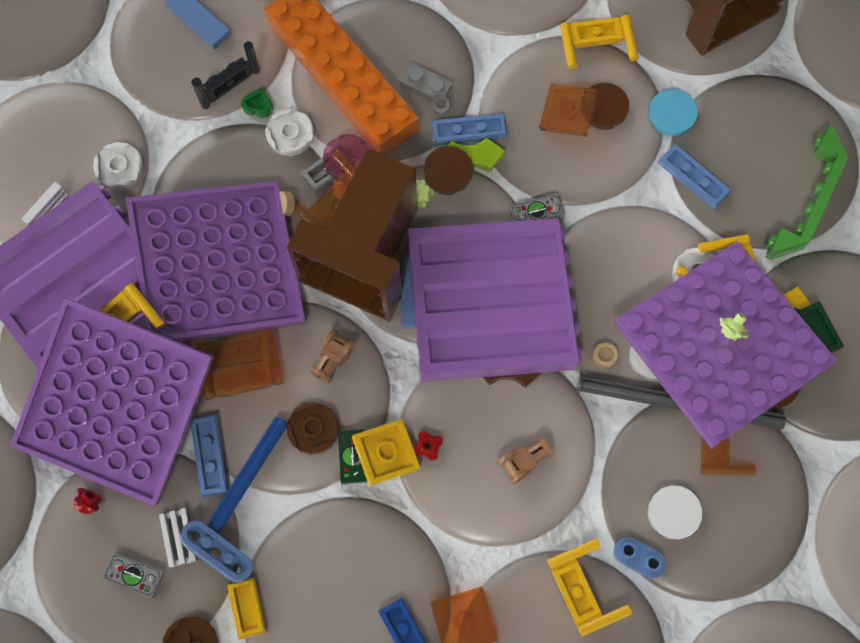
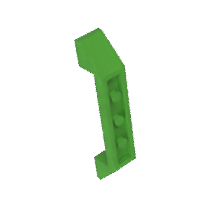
M829 126L824 134L820 132L813 146L817 147L813 156L827 162L822 172L826 177L823 182H818L813 192L816 195L815 201L809 202L803 214L807 218L804 223L800 222L795 233L782 228L777 236L771 235L766 245V248L769 249L766 258L769 260L804 250L814 235L848 160L837 132L832 126Z

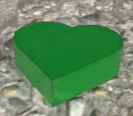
M262 87L246 95L241 100L243 112L247 115L256 114L258 117L266 118L273 112L272 103Z

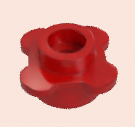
M421 431L418 434V443L413 447L416 456L421 455L430 461H434L438 458L437 452L439 446L443 444V439L440 436H431L427 431ZM430 444L431 446L430 448H426L425 445Z
M78 488L76 491L78 495L73 499L75 509L83 514L97 512L99 510L98 503H101L102 498L92 490Z

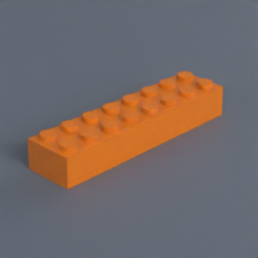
M276 0L264 8L269 26L375 152L387 155L419 132L418 116L318 0Z

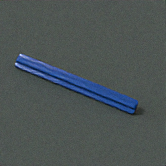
M274 417L206 524L217 534H220L285 431L287 422L282 418Z

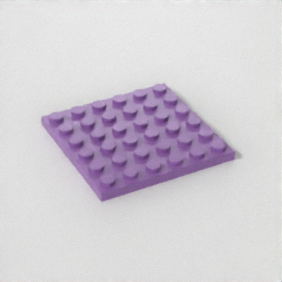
M278 181L126 197L140 292L165 322V325L157 330L144 314L147 330L180 342L305 323L297 276L287 250L290 240L285 215L283 214Z
M738 241L626 312L614 322L711 449L838 362ZM737 313H742L747 317L743 325L748 331V338L742 337L736 341L728 339L721 332L722 326L719 319L721 317L735 318Z
M64 298L10 446L156 506L160 502L214 356L73 299Z

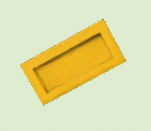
M250 578L240 583L228 584L227 587L238 639L266 633L255 578Z

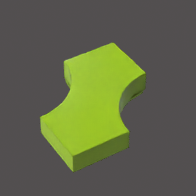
M487 137L475 145H460L453 141L448 145L465 151L472 161L473 168H480L487 172H491L505 156V151Z

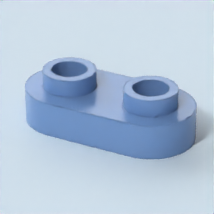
M624 537L614 545V558L625 567L650 579L657 578L665 572V557L655 549L631 537ZM625 546L632 548L633 553L631 556L624 553L623 549ZM649 559L656 560V569L649 567Z

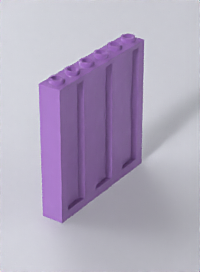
M93 181L0 245V320L37 369L39 368L64 298H70L101 310L130 283H133L140 291L130 225L128 226L123 220L127 216L118 204L114 207L108 200L112 197L102 185L98 188ZM141 312L130 323L146 329L144 313Z
M559 218L408 229L407 241L421 382L576 370L579 361H582L581 346H577L576 337L579 335L578 322L573 321L572 313L575 312L574 297H570L569 289L572 288L571 274L566 272V265H568L569 259L567 250H563L562 242H565L564 227H560Z

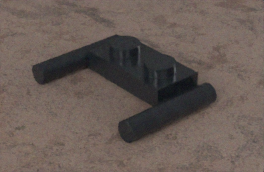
M247 41L243 45L247 61L241 57L237 61L229 63L226 69L217 75L209 77L204 84H202L201 79L198 77L192 79V86L203 109H208L211 102H215L242 83L252 73L258 74L260 72V66L252 42Z

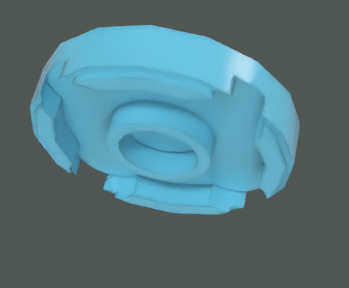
M668 89L661 91L653 98L648 109V118L658 132L666 136H679L693 127L697 119L698 108L694 99L681 90Z

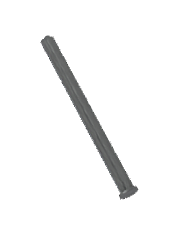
M579 373L576 393L578 394L581 391L681 410L668 392L583 376V373ZM766 411L749 424L781 430L785 427L786 416L781 413Z

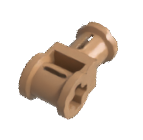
M333 328L327 335L320 350L321 359L315 368H311L310 373L319 380L330 383V376L337 366L342 367L343 363L352 354L356 340H348L339 335L338 331Z
M542 435L537 437L538 441L525 448L523 445L519 449L509 452L497 462L499 466L505 468L511 477L510 482L512 485L536 469L538 462L547 456H554L551 446Z

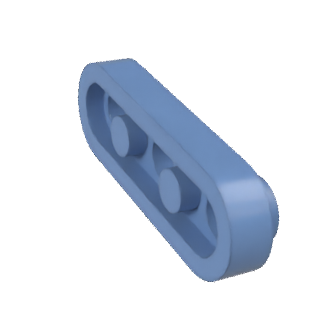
M191 521L183 527L180 538L184 547L230 581L240 583L248 579L253 570V564L246 554L200 521ZM195 533L199 536V539L193 541L189 535ZM217 549L220 551L221 555L219 557H214L211 554V551ZM233 566H240L242 568V572H234Z

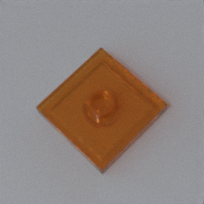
M550 84L539 124L540 131L587 137L599 94L598 89Z
M482 586L430 602L441 643H493L498 641Z

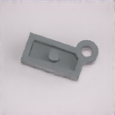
M411 62L400 78L399 85L432 101V110L436 114L442 115L447 113L451 107L447 96L453 87V82ZM444 102L445 107L439 108L437 103Z

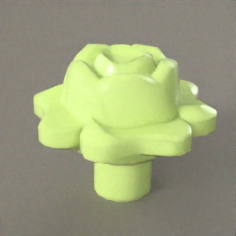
M416 179L418 207L426 208V203L433 197L434 191L426 185L425 180L419 181Z
M737 313L735 318L721 317L719 319L722 326L721 332L724 333L725 337L733 341L742 337L748 338V331L743 325L747 317L742 313Z

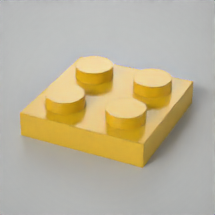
M403 419L352 436L369 487L421 469Z

